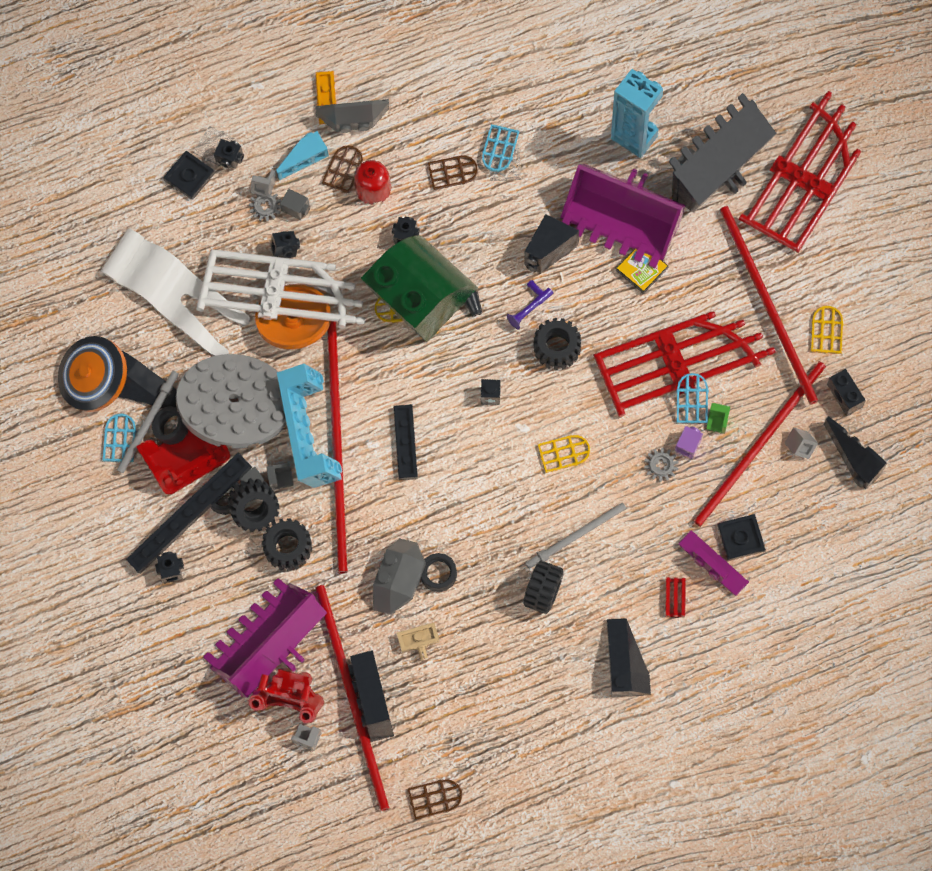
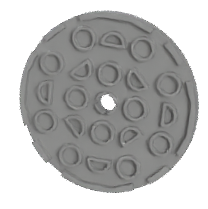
M238 354L217 355L198 362L184 374L177 388L176 406L177 411L182 417V422L195 436L216 446L222 444L232 446V448H248V445L256 443L260 445L271 440L287 424L277 377L278 371L259 359ZM238 398L239 402H231L229 399Z

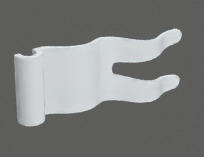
M127 229L99 272L100 275L110 277L113 282L143 297L168 321L182 330L211 355L229 354L228 350L213 338L181 302V297L184 295L198 300L203 281L195 276L170 252L145 240L136 231ZM208 290L207 298L227 301L216 290ZM209 306L240 325L247 326L250 323L249 315L240 310Z

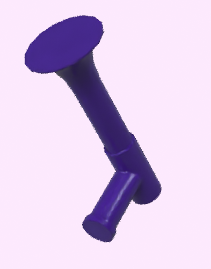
M530 280L527 283V287L538 296L515 315L507 314L506 317L509 323L515 329L520 330L522 319L554 294L550 288L543 291L533 280Z

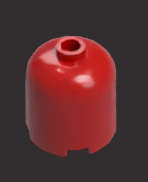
M367 160L357 167L354 181L355 192L358 198L370 205L380 201L384 202L392 190L390 175L386 166L380 161Z

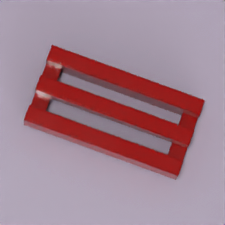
M666 577L665 617H685L686 578ZM670 583H674L673 613L670 612ZM678 583H681V613H678Z

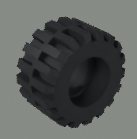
M553 318L552 322L548 319L545 321V325L541 323L539 330L536 329L534 337L536 359H540L539 363L542 365L546 364L548 369L552 366L554 370H558V367H561L563 370L566 369V365L572 366L573 361H577L578 355L581 352V335L578 332V328L576 326L572 327V322L568 321L566 323L563 318L560 321H557V318ZM561 337L569 345L562 351H553L548 348L546 343L551 338Z
M250 478L248 482L240 481L241 485L238 486L236 484L234 486L235 490H231L229 493L230 497L227 498L228 510L238 527H242L245 531L249 529L250 532H254L255 529L259 532L262 531L263 527H270L269 523L275 521L274 516L278 517V509H280L279 501L271 486L265 481L261 482L260 479L253 481ZM251 500H263L260 507L256 510H244L246 504Z
M283 518L279 519L277 524L275 521L271 523L272 527H267V533L263 534L262 547L268 562H271L273 567H278L282 571L284 568L287 571H292L291 568L293 567L299 569L300 564H306L305 560L310 558V552H312V541L306 527L303 524L300 525L297 520L293 522L291 518H287V521H283ZM292 536L298 540L297 548L290 553H281L276 549L278 541L283 537Z
M540 560L536 564L523 599L524 606L547 614L551 610L558 594L564 574L563 568Z

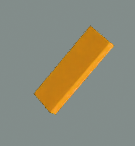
M334 71L316 72L318 106L336 104ZM319 118V125L325 124L324 121Z

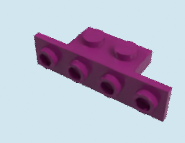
M692 530L678 543L698 566L705 568L714 580H718L733 595L737 596L748 585L749 581Z

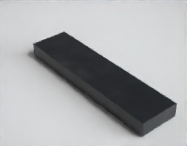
M396 405L393 408L399 480L418 479L413 405Z

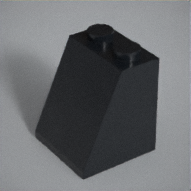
M545 214L524 251V265L532 272L542 273L577 248L579 230Z

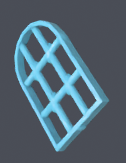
M491 124L485 147L482 151V161L488 170L500 172L509 167L513 160L520 131ZM492 128L498 129L497 136L494 139L490 138ZM501 130L508 131L504 141L498 140ZM511 132L517 133L514 143L508 142ZM492 141L495 142L492 152H486L488 142ZM498 143L504 144L502 154L500 155L494 154ZM508 145L513 146L510 157L504 156ZM484 155L490 156L488 165L485 163ZM494 157L500 158L498 169L491 168ZM504 159L509 160L507 165L501 168Z
M686 374L679 380L676 390L677 423H707L709 393L707 382L699 374ZM691 375L696 376V389H690L689 376ZM686 377V389H679L680 383ZM700 378L705 382L706 389H700ZM679 392L686 393L685 405H679ZM689 392H695L696 405H690ZM699 392H706V405H700ZM679 408H684L685 420H679ZM689 408H695L696 420H688ZM699 408H706L705 420H699Z
M122 413L110 417L106 423L103 461L121 462L125 456L126 447H130L126 443L127 432H133V440L136 436L135 422L130 416ZM118 417H125L124 429H118ZM115 419L114 429H108L109 423ZM128 419L132 421L134 429H129ZM107 432L114 433L113 444H106ZM117 432H123V444H117ZM106 447H111L112 449L111 459H105ZM115 447H122V459H115Z

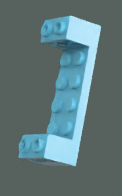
M631 69L614 91L611 139L639 158H642L658 137L659 129L653 122L649 121V114L662 98L663 88L658 82H652L646 78L640 71Z
M306 364L277 372L298 481L317 488L341 480L340 473H342L340 463L323 453L317 455L314 451V438L309 429L310 419L305 409L307 408V403L304 397L323 391L322 384L324 379L322 374Z

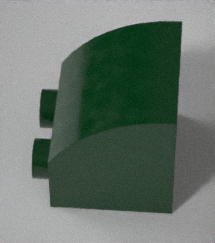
M412 236L395 244L361 277L369 289L426 342L439 331L466 302L469 296L478 289L468 277L423 236Z

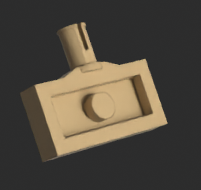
M435 623L397 632L402 653L418 650L420 661H424L422 653L425 660L428 659L425 648L429 645L440 643Z

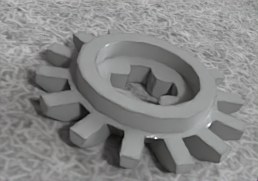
M271 191L269 198L256 195V199L251 197L254 203H249V206L254 208L249 211L250 213L256 212L253 217L256 218L260 215L259 221H262L263 217H266V221H269V216L275 219L274 213L280 214V211L277 209L281 208L278 205L281 199L276 200L278 194L271 196ZM265 202H268L269 206L271 207L267 208L265 211L263 210L261 204H265Z
M661 448V453H658L656 449H654V455L650 452L648 453L651 459H645V462L649 463V465L644 466V469H650L647 475L653 473V480L659 476V482H662V477L664 476L668 481V475L675 476L672 470L678 471V468L674 467V465L679 462L673 461L676 457L675 454L669 456L671 452L669 449L667 453H664V448ZM659 460L667 464V466H664V470L656 467L659 464Z

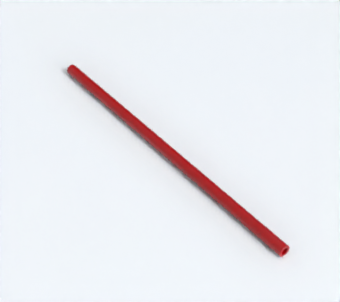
M331 321L327 330L332 449L333 459L338 461L342 468V473H340L341 480L334 482L338 573L345 574L348 573L337 327L336 321Z

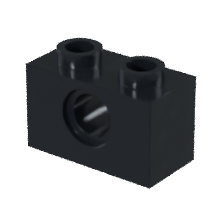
M847 369L829 377L827 386L846 416L863 408L866 400Z

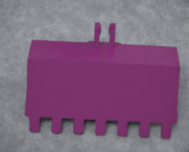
M578 164L560 219H563L562 222L570 225V223L577 225L576 229L579 230V237L582 236L585 229L592 231L589 241L594 244L600 235L606 237L607 240L604 248L608 250L612 248L615 241L621 243L622 246L619 254L626 256L629 248L636 249L637 252L634 260L637 262H641L645 253L651 255L652 258L649 266L656 268L659 260L663 261L667 254L668 248L679 228L686 205L643 187L648 178L647 173L641 176L639 184L633 183L634 178L637 176V169L633 168L628 180L589 165Z
M277 578L274 581V585L281 591L277 597H274L269 591H265L262 597L270 604L265 609L261 608L257 603H253L250 607L258 617L253 622L245 615L239 618V622L246 627L243 633L240 634L231 627L227 634L235 641L230 646L226 645L222 640H218L215 644L223 654L218 659L210 652L204 655V659L211 664L209 669L220 676L244 698H248L259 686L262 674L269 675L281 663L294 672L296 670L295 665L289 662L286 657L292 654L298 662L303 663L305 661L295 648L327 614L312 593L291 583L286 585Z

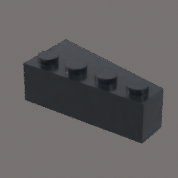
M373 650L350 656L351 663L348 664L350 675H355L356 679L352 681L354 692H359L360 698H356L359 710L363 709L364 715L360 716L363 728H368L371 742L393 737L394 732Z

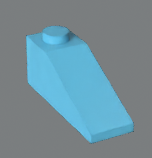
M318 131L306 134L292 149L276 170L279 180L329 156L328 149Z

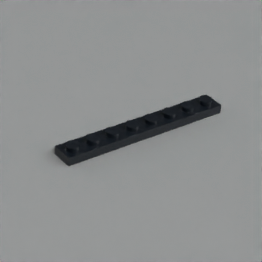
M238 452L126 558L137 573L141 574L252 468L248 461Z

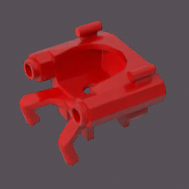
M287 667L278 669L277 674L273 676L270 682H268V675H261L258 688L248 700L249 707L252 710L258 711L265 710L270 706H282L300 712L299 720L303 723H312L315 720L318 712L324 705V700L322 696L315 694L311 689L312 676L309 673L301 672L298 674L292 672Z

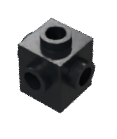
M220 139L214 152V158L221 166L236 169L238 164L242 163L244 153L238 142Z
M398 217L397 223L393 224L394 244L412 236H419L420 228L417 227V221L411 217Z
M294 231L272 233L270 247L273 257H296L297 250L300 249L299 238H296Z
M165 552L157 557L158 563L155 564L157 575H161L164 584L183 580L181 570L184 569L182 558H179L173 552Z

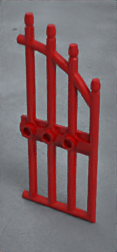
M830 91L824 94L818 105L812 102L810 109L814 112L786 156L782 157L779 155L773 163L770 171L774 175L749 214L746 216L742 213L738 219L797 253L800 252L861 154V150L856 149L852 156L849 157L847 140L851 136L852 131H854L856 123L851 122L844 133L837 123L841 114L845 111V105L841 104L833 116H830L824 110L832 97ZM821 116L828 124L802 165L798 166L791 162L818 117ZM833 130L839 141L816 176L807 171V169ZM841 151L844 168L835 182L831 184L823 178ZM780 177L789 181L790 184L764 225L755 221L754 218ZM798 186L807 192L779 234L770 228ZM814 195L823 201L795 243L786 237Z
M711 311L595 353L593 356L619 417H623L626 415L624 409L677 390L679 380L684 375L690 373L687 368L690 365L739 347L746 353V357L699 373L704 379H708L751 362L755 368L762 365L759 360L776 353L775 348L771 347L754 353L748 344L761 340L763 338L762 333L741 338L732 331L745 325L744 320H738L725 326L707 322V320L716 317L715 312ZM691 326L711 330L678 343L673 333ZM722 334L733 341L685 360L680 351ZM655 340L659 350L606 368L603 361L604 358ZM659 357L663 358L666 367L613 385L610 375ZM668 373L672 379V384L623 402L620 401L617 394L619 391ZM689 376L690 389H696L694 384L696 383V376ZM686 377L680 383L679 389H686Z

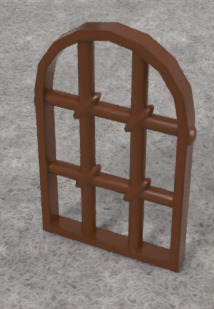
M350 145L339 148L332 157L322 184L350 193L355 181L354 177L348 175L352 166L360 165L354 162L358 153L361 157L360 164L363 162L360 150ZM346 149L343 156H337L340 151ZM354 149L355 154L351 160L345 159L348 150ZM336 158L341 161L337 170L335 169L334 171L331 167ZM347 162L350 163L345 174L340 173L339 170L342 164ZM329 172L334 173L331 183L325 182ZM338 175L344 177L340 187L333 185ZM346 179H351L352 182L349 189H344L343 186Z
M466 155L427 162L434 190L464 185L473 181L478 173V166L475 160ZM460 159H468L471 162L461 163ZM458 160L457 165H445L447 161ZM442 163L443 168L431 170L430 165ZM474 164L476 170L463 172L462 166ZM457 167L460 169V174L448 175L447 173L448 169ZM444 171L445 177L433 179L432 173ZM474 174L472 178L465 180V175ZM462 177L461 182L451 184L449 182L451 178ZM444 180L447 182V185L437 187L434 185L436 181Z
M449 779L408 788L411 800L410 805L412 806L415 820L445 812L448 813L456 809L462 800L460 786L455 781ZM443 782H450L455 786L444 789ZM440 783L441 788L439 790L427 792L426 786ZM423 787V794L411 796L410 790ZM459 789L460 796L450 799L446 798L445 793L447 791ZM442 793V801L430 803V795ZM426 797V805L414 807V799ZM459 800L454 807L449 809L448 803ZM445 803L446 810L432 812L433 806ZM428 807L430 814L416 817L415 810Z

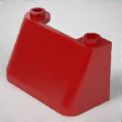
M190 430L186 437L177 444L169 445L163 443L158 446L155 441L147 440L136 446L159 486L168 495L203 477L226 463L230 458V452L226 445L216 446L195 436Z

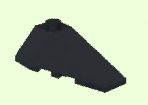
M122 350L127 365V376L124 387L118 397L153 406L161 392L162 384L166 383V381ZM173 387L170 395H167L160 409L169 406L177 408V389Z
M828 416L825 419L824 426L854 478V482L859 487L863 486L865 489H868L883 474L887 462L869 446L864 448L856 436H848L847 430Z
M627 618L607 619L611 697L651 695L650 675Z

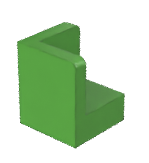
M716 403L711 404L706 428L708 431L725 434L730 406Z

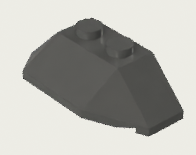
M389 99L315 106L316 117L323 120L325 124L336 132L348 133L351 130L367 131L373 128L389 110Z
M399 538L386 549L373 584L374 611L392 615L396 610L413 599L426 565L417 542Z

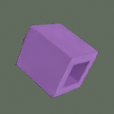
M685 426L676 445L675 452L693 459L702 441L703 433L695 427L691 426L689 428Z

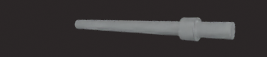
M172 370L166 383L162 384L161 392L117 471L125 472L137 450L136 446L141 443L165 398L172 392V386L179 373Z
M622 502L548 549L539 551L537 556L525 562L526 567L530 569L540 560H549L551 555L626 510V506Z

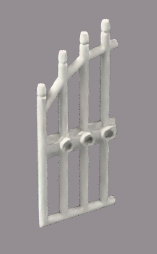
M210 250L197 303V311L202 312L205 306L259 312L258 317L266 320H277L278 315L336 321L341 329H345L346 323L361 325L365 324L366 320L363 317L346 315L345 306L363 307V301L343 297L340 289L354 290L356 284L336 281L324 271L326 269L328 271H335V264ZM216 257L270 264L268 272L214 265ZM289 266L311 268L322 279L287 275ZM214 273L265 279L266 283L264 288L214 283L211 282V278ZM285 282L331 287L335 297L283 290ZM208 290L259 295L262 296L261 305L209 299L207 294ZM284 298L338 305L339 314L280 307L281 299Z

